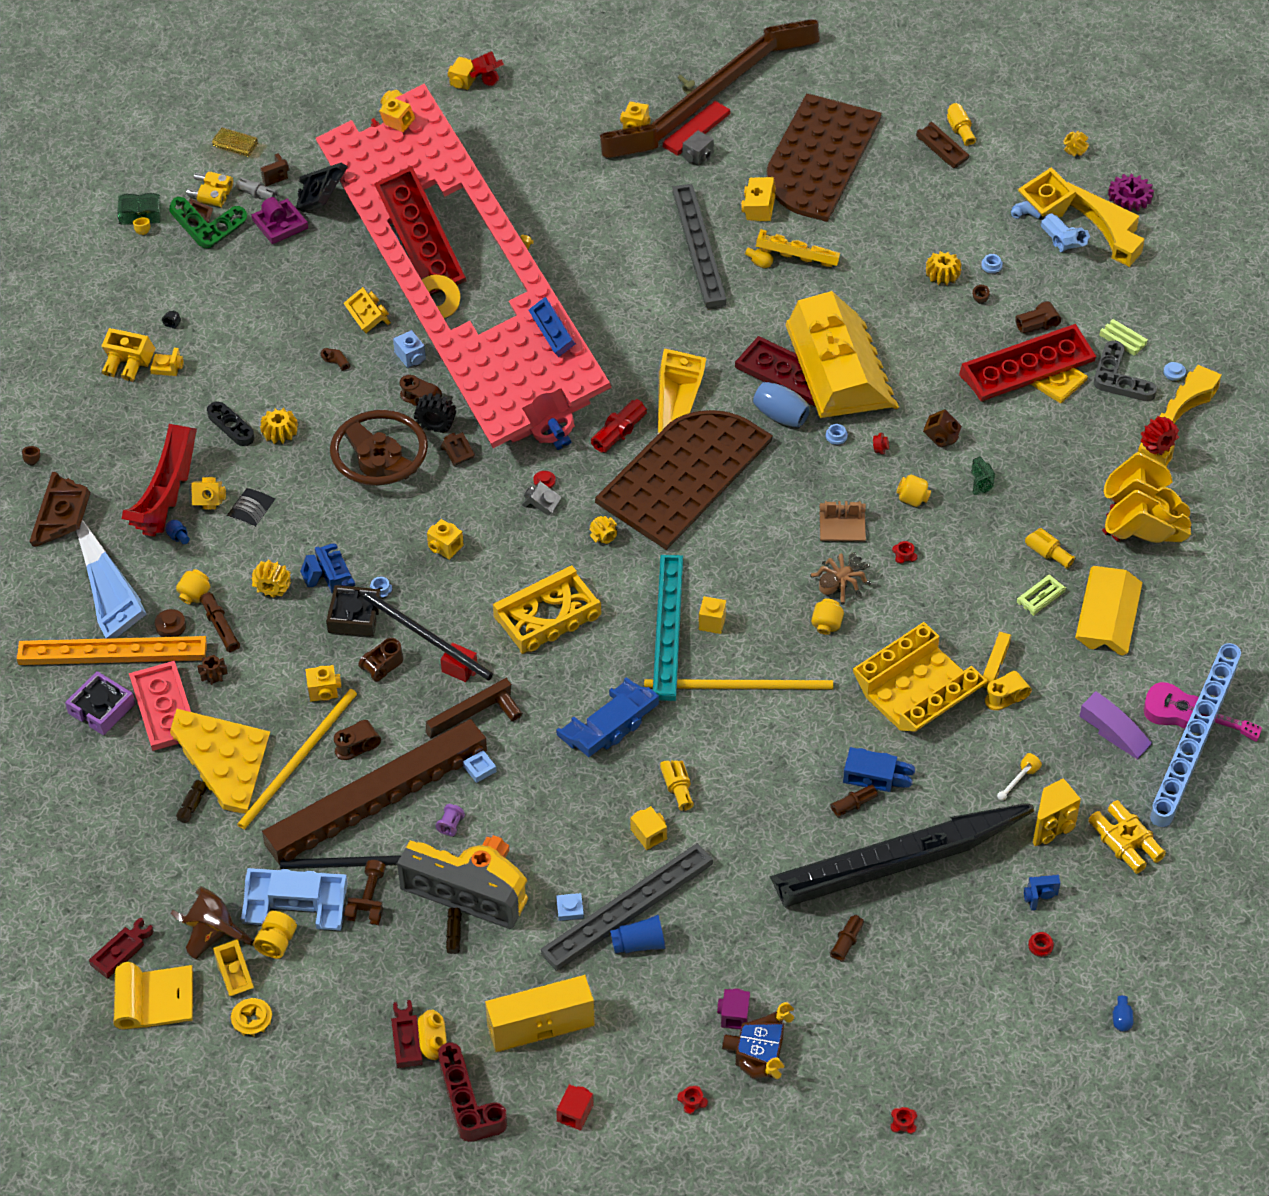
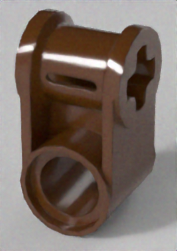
M405 375L400 379V387L402 389L400 397L407 403L417 406L419 399L425 394L428 396L429 393H433V396L440 394V398L442 397V391L439 387L414 375Z
M395 638L385 639L381 644L361 657L358 663L359 668L366 670L371 675L372 680L378 682L403 662L400 641Z
M361 720L335 733V755L340 760H350L366 751L377 748L381 743V737L368 720Z

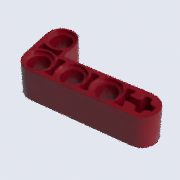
M452 1042L443 1044L438 1051L439 1065L460 1138L467 1142H473L503 1133L507 1128L505 1107L500 1103L477 1106L461 1048ZM449 1058L453 1059L454 1065L450 1066ZM456 1079L462 1080L461 1082H458V1083L452 1082L453 1080H456ZM460 1102H468L466 1105H458ZM492 1118H500L498 1121H490ZM468 1124H473V1125H475V1126L472 1127V1128H466V1127H464L465 1125H468Z

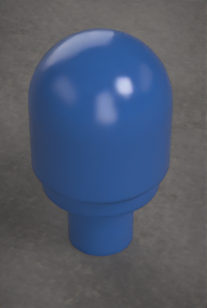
M170 520L166 524L165 531L172 540L180 541L182 544H187L190 541V538L187 536V529L180 521Z
M1121 995L1117 997L1118 1005L1113 1010V1025L1117 1030L1125 1032L1132 1028L1134 1017L1132 1007L1128 1005V997Z

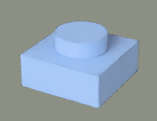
M483 750L463 761V767L476 783L497 772L496 765Z
M581 893L556 896L559 921L584 919Z

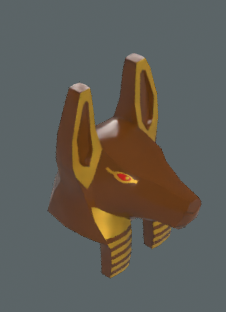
M199 886L195 893L198 897L187 915L176 910H172L170 913L175 919L192 927L186 951L194 959H197L206 949L226 934L249 945H252L254 941L232 922L228 908L223 900L203 886Z

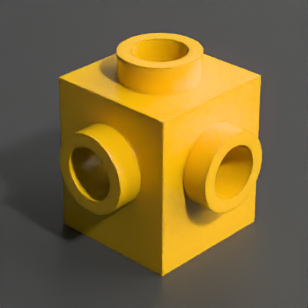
M630 101L625 112L622 111L620 123L623 124V129L650 124L649 105Z
M202 477V481L191 483L192 505H203V509H216V505L222 504V500L226 498V488L222 486V481H216V477ZM207 490L211 492V496L207 494Z
M442 519L435 525H432L427 532L428 548L449 560L464 546L463 532L454 524Z
M334 665L305 669L310 702L338 698L337 688L342 687L340 674H335Z

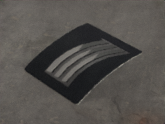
M246 488L227 516L256 527L275 501V498Z

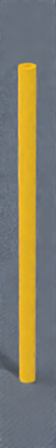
M644 679V687L653 689V679ZM677 679V689L833 690V680Z
M348 690L237 823L238 827L244 830L248 827L356 697L357 693L355 690Z

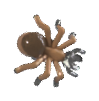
M856 552L849 555L848 566L844 567V558L841 553L837 556L840 568H838L832 558H829L827 561L822 562L824 566H821L818 572L810 574L811 578L821 576L819 581L821 593L829 595L834 592H841V605L845 604V590L848 581L853 584L855 593L859 597L862 596L857 580L851 578L852 576H860L863 583L871 585V582L866 579L864 572L859 571L869 568L870 564H866V562L861 563L862 558L856 556ZM831 564V566L833 567V570H831V569H829V568H827V567H825V566H829V565Z

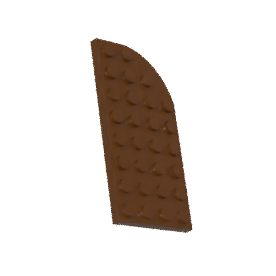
M806 93L768 163L767 177H774L776 187L774 192L775 199L785 208L796 214L828 222L882 118V113Z
M704 410L682 415L671 421L595 497V503L665 550H668L772 441L773 435L748 419L730 412Z

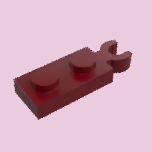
M139 918L134 922V928L131 931L124 927L89 959L90 965L108 979L115 973L116 967L127 962L144 946L142 939L152 936L154 932L153 926L149 925L146 929H141L145 923L143 918Z
M407 1000V1008L405 1010L398 1009L397 1002H394L393 1012L396 1018H391L397 1068L423 1065L417 1015H412V1002Z

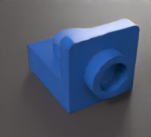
M1059 875L1029 877L1028 885L1024 887L1025 902H1030L1031 910H1036L1038 897L1050 899L1058 895L1061 884Z

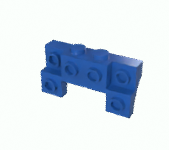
M626 677L621 685L609 690V695L613 699L588 717L587 725L576 717H572V721L562 729H556L557 736L572 749L577 747L589 758L602 747L607 750L612 745L618 744L629 732L638 729L642 723L641 717L659 705V695L649 687H641Z

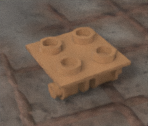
M825 501L820 503V541H866V504L861 503V501L850 502V505H848L847 501H845V505H841V501H838V505H836V502Z

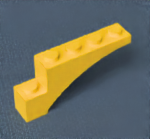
M1067 182L1076 191V196L1070 205L1083 213L1099 228L1112 250L1111 258L1130 267L1141 255L1145 239L1134 234L1137 230L1139 215Z

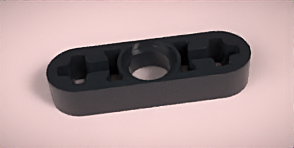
M213 402L208 405V418L237 445L248 446L254 442L253 429L222 402ZM228 422L237 423L233 427L225 426V424Z

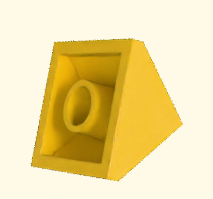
M1052 167L1018 189V192L1043 217L1051 213L1058 218L1062 217L1076 196V191Z

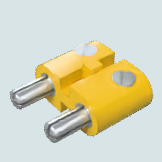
M207 172L206 175L195 173L194 180L203 181L204 185L201 184L198 191L187 189L186 195L196 197L200 203L222 207L227 199L226 195H229L233 187V177L213 172Z

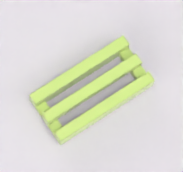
M1114 319L1105 326V329L1102 328L1099 334L1108 341L1121 342L1124 345V350L1133 356L1146 346L1148 339Z
M1048 575L1017 598V603L1019 605L1022 604L1023 608L1029 610L1034 616L1066 591V587L1051 575ZM1049 583L1052 584V585L1049 586L1047 589L1041 591V592L1038 594V596H1036V597H1035L1034 599H1032L1030 602L1027 601V599H1029L1031 596H1033L1035 593H1037L1039 590H1041V589H1042L1043 587H1045L1047 584H1049Z

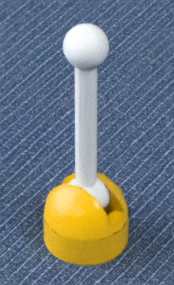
M1027 753L1020 763L1022 771L1004 791L998 793L997 797L1000 801L1006 800L1007 794L1025 774H1034L1042 767L1038 757L1031 753Z

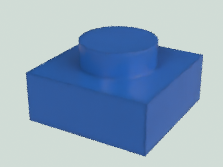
M306 555L300 570L307 588L316 586L319 578L322 576V566L318 563L315 555Z

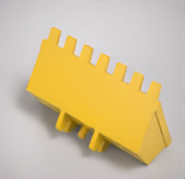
M833 291L798 300L789 320L786 321V328L819 417L825 418L891 407L898 409L897 401L890 396L894 395L892 388L885 383L888 382V378L880 370L883 368V365L875 357V355H878L877 350L870 344V342H873L871 335L865 331V329H868L867 325L859 317L858 313Z

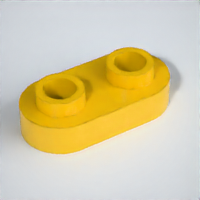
M427 1010L418 1018L420 1049L428 1059L437 1060L439 1058V1048L446 1043L445 1023L440 1013L435 1010Z

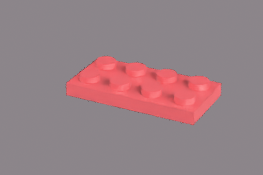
M175 661L129 673L152 751L179 744L170 734L176 709L189 712L191 710Z

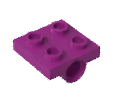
M275 197L267 198L262 203L261 210L251 214L252 221L271 244H275L308 229V222L288 198L280 202Z

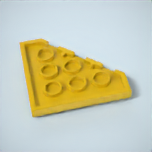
M176 709L170 734L182 746L184 754L191 764L195 765L198 769L200 777L209 790L214 792L222 809L246 814L270 731Z

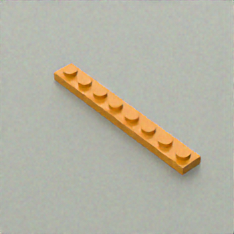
M206 636L19 641L17 663L18 665L198 661L206 658L207 639Z

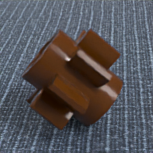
M215 655L202 658V665H197L201 681L207 680L211 685L218 681L222 682V676L228 674L224 658L219 659Z

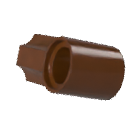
M1049 301L1040 303L1035 310L1016 315L1015 317L1017 328L1022 333L1041 327L1046 329L1052 326L1057 327L1062 320L1053 304Z

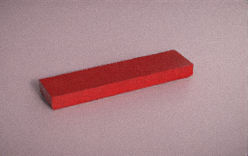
M714 101L663 141V147L677 156L683 152V143L696 131L704 134L709 132L730 115V109Z

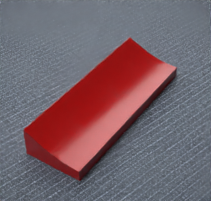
M413 166L374 183L412 265L421 280L431 275H442L450 278L456 285L467 282ZM434 289L431 290L429 294L431 296L442 290Z
M1073 324L962 363L959 376L971 387L980 402L1027 386L1035 381L1049 378V376L1058 375L1060 372H1066L1072 368L1094 362L1096 355L1078 326Z

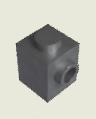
M696 131L683 143V158L698 166L702 162L708 161L714 153V139L700 131Z

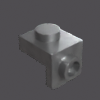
M540 481L534 487L529 486L523 494L525 500L522 506L526 507L531 503L544 514L550 515L560 501L561 496Z

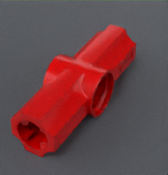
M638 399L632 400L618 414L615 412L610 414L606 419L604 427L591 438L593 447L601 453H606L620 438L625 440L624 437L632 433L634 425L647 414V408L643 405V402Z

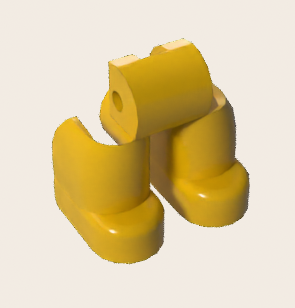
M1137 452L1109 475L1104 485V496L1117 503L1110 510L1106 518L1105 529L1109 534L1119 539H1127L1134 535L1154 543L1163 541L1183 542L1191 536L1190 508L1182 502L1176 492L1167 488L1173 481L1170 470L1165 465L1143 453Z

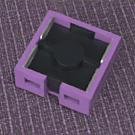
M97 671L65 704L68 714L81 722L84 720L88 721L90 728L104 736L135 705L132 692Z

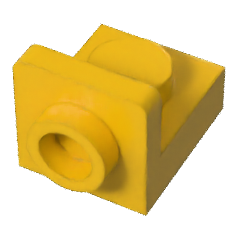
M174 347L172 355L155 354L150 369L151 374L177 376L178 370L183 368V356H180L179 348Z

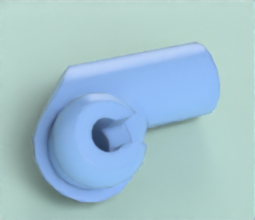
M1028 201L1015 204L1011 211L1012 217L1016 219L1028 213L1037 219L1041 215Z

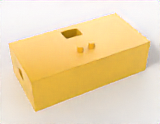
M585 975L485 1001L487 1026L495 1052L595 1026L594 1000Z

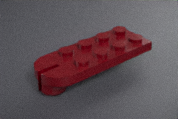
M758 336L735 361L736 369L763 382L785 386L799 394L808 404L815 406L796 353Z

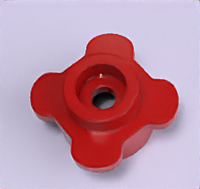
M902 541L892 548V552L896 555L895 561L902 564L904 561L914 562L917 560L918 556L914 553V545L908 541Z
M689 1086L677 1095V1100L682 1102L684 1112L687 1114H693L694 1110L705 1108L708 1105V1100L703 1097L699 1086Z
M907 1107L892 1110L893 1123H891L890 1128L893 1132L906 1131L908 1134L916 1132V1111Z

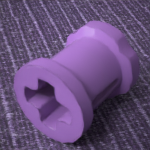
M447 804L444 807L445 813L442 819L437 821L435 827L440 833L452 837L456 834V827L459 821L465 817L464 810L459 806Z

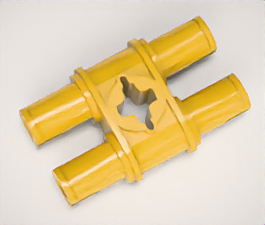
M1119 800L1112 802L1107 810L1117 820L1118 824L1112 825L1100 811L1094 812L1089 817L1088 822L1101 835V841L1112 849L1117 859H1123L1135 874L1142 872L1147 864L1135 849L1142 848L1154 863L1161 861L1165 857L1166 852L1153 839V832L1147 830L1139 821V817L1127 811Z

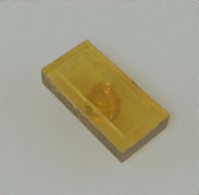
M221 127L212 139V143L215 147L250 156L258 145V139Z

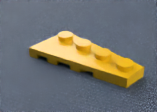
M760 229L756 241V247H760L759 249L764 252H772L773 250L780 252V255L785 257L798 256L805 262L819 261L821 265L826 267L837 266L840 256L838 252L814 245L808 248L806 243L799 240L788 242L785 236L779 234L769 236L767 231Z

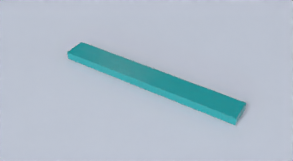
M660 555L653 691L659 695V700L676 701L683 555Z

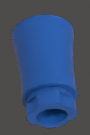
M659 915L620 926V929L610 931L615 954L623 953L624 951L627 954L643 950L666 949Z

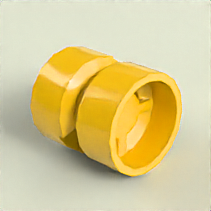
M270 911L262 923V929L258 931L253 941L254 948L262 955L275 959L282 958L288 947V941L292 939L297 929L296 922L282 912Z

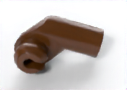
M322 349L320 355L325 362L338 364L342 371L350 368V363L340 350Z

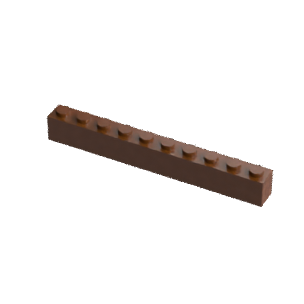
M469 719L262 831L264 845L279 865L281 860L290 861L307 849H313L318 843L327 838L335 837L347 827L357 825L360 820L367 816L377 814L389 804L399 802L402 797L409 793L419 791L429 782L438 781L449 771L460 769L463 766L464 760L482 750L484 752L487 751L486 737L475 723Z

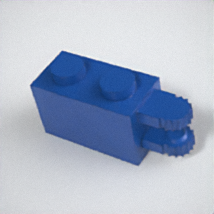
M850 747L844 768L843 783L861 787L874 785L876 790L891 793L892 786L911 787L912 779L909 776L914 775L915 767L912 764L897 761V756H892L888 753H878L863 748Z

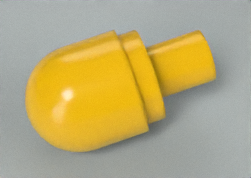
M749 247L746 249L745 255L752 258L751 262L761 268H769L773 264V257L770 253L760 249L755 251Z

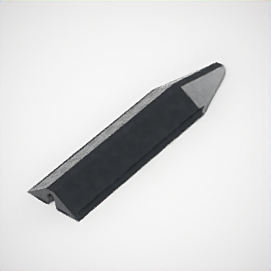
M1018 804L950 817L951 821L772 875L770 879L782 905L786 908L969 851L1035 812L1034 806L1032 804Z

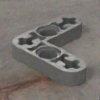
M1114 340L1107 342L1095 373L1094 386L1101 391L1142 401L1153 400L1156 396V385L1147 380L1118 374L1117 372L1124 354V345ZM1116 349L1115 355L1111 356V351ZM1104 364H1112L1114 368H1106ZM1127 384L1131 388L1123 389L1119 385Z

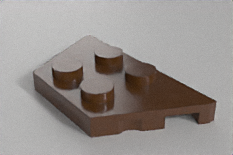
M52 472L29 541L31 545L37 547L79 530L91 494L89 489L81 484H75L69 478L64 479L60 477L57 472Z

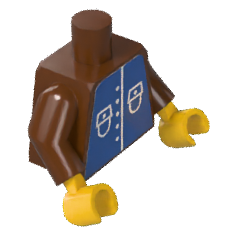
M784 1002L779 1005L776 1012L750 1022L742 1023L740 1036L724 1035L722 1049L735 1051L736 1066H739L752 1079L756 1080L767 1077L779 1079L781 1073L778 1069L785 1067L779 1059L784 1036V1023L782 1022L784 1020L791 1023L794 1020V1016L790 1013L794 1008L789 1003Z

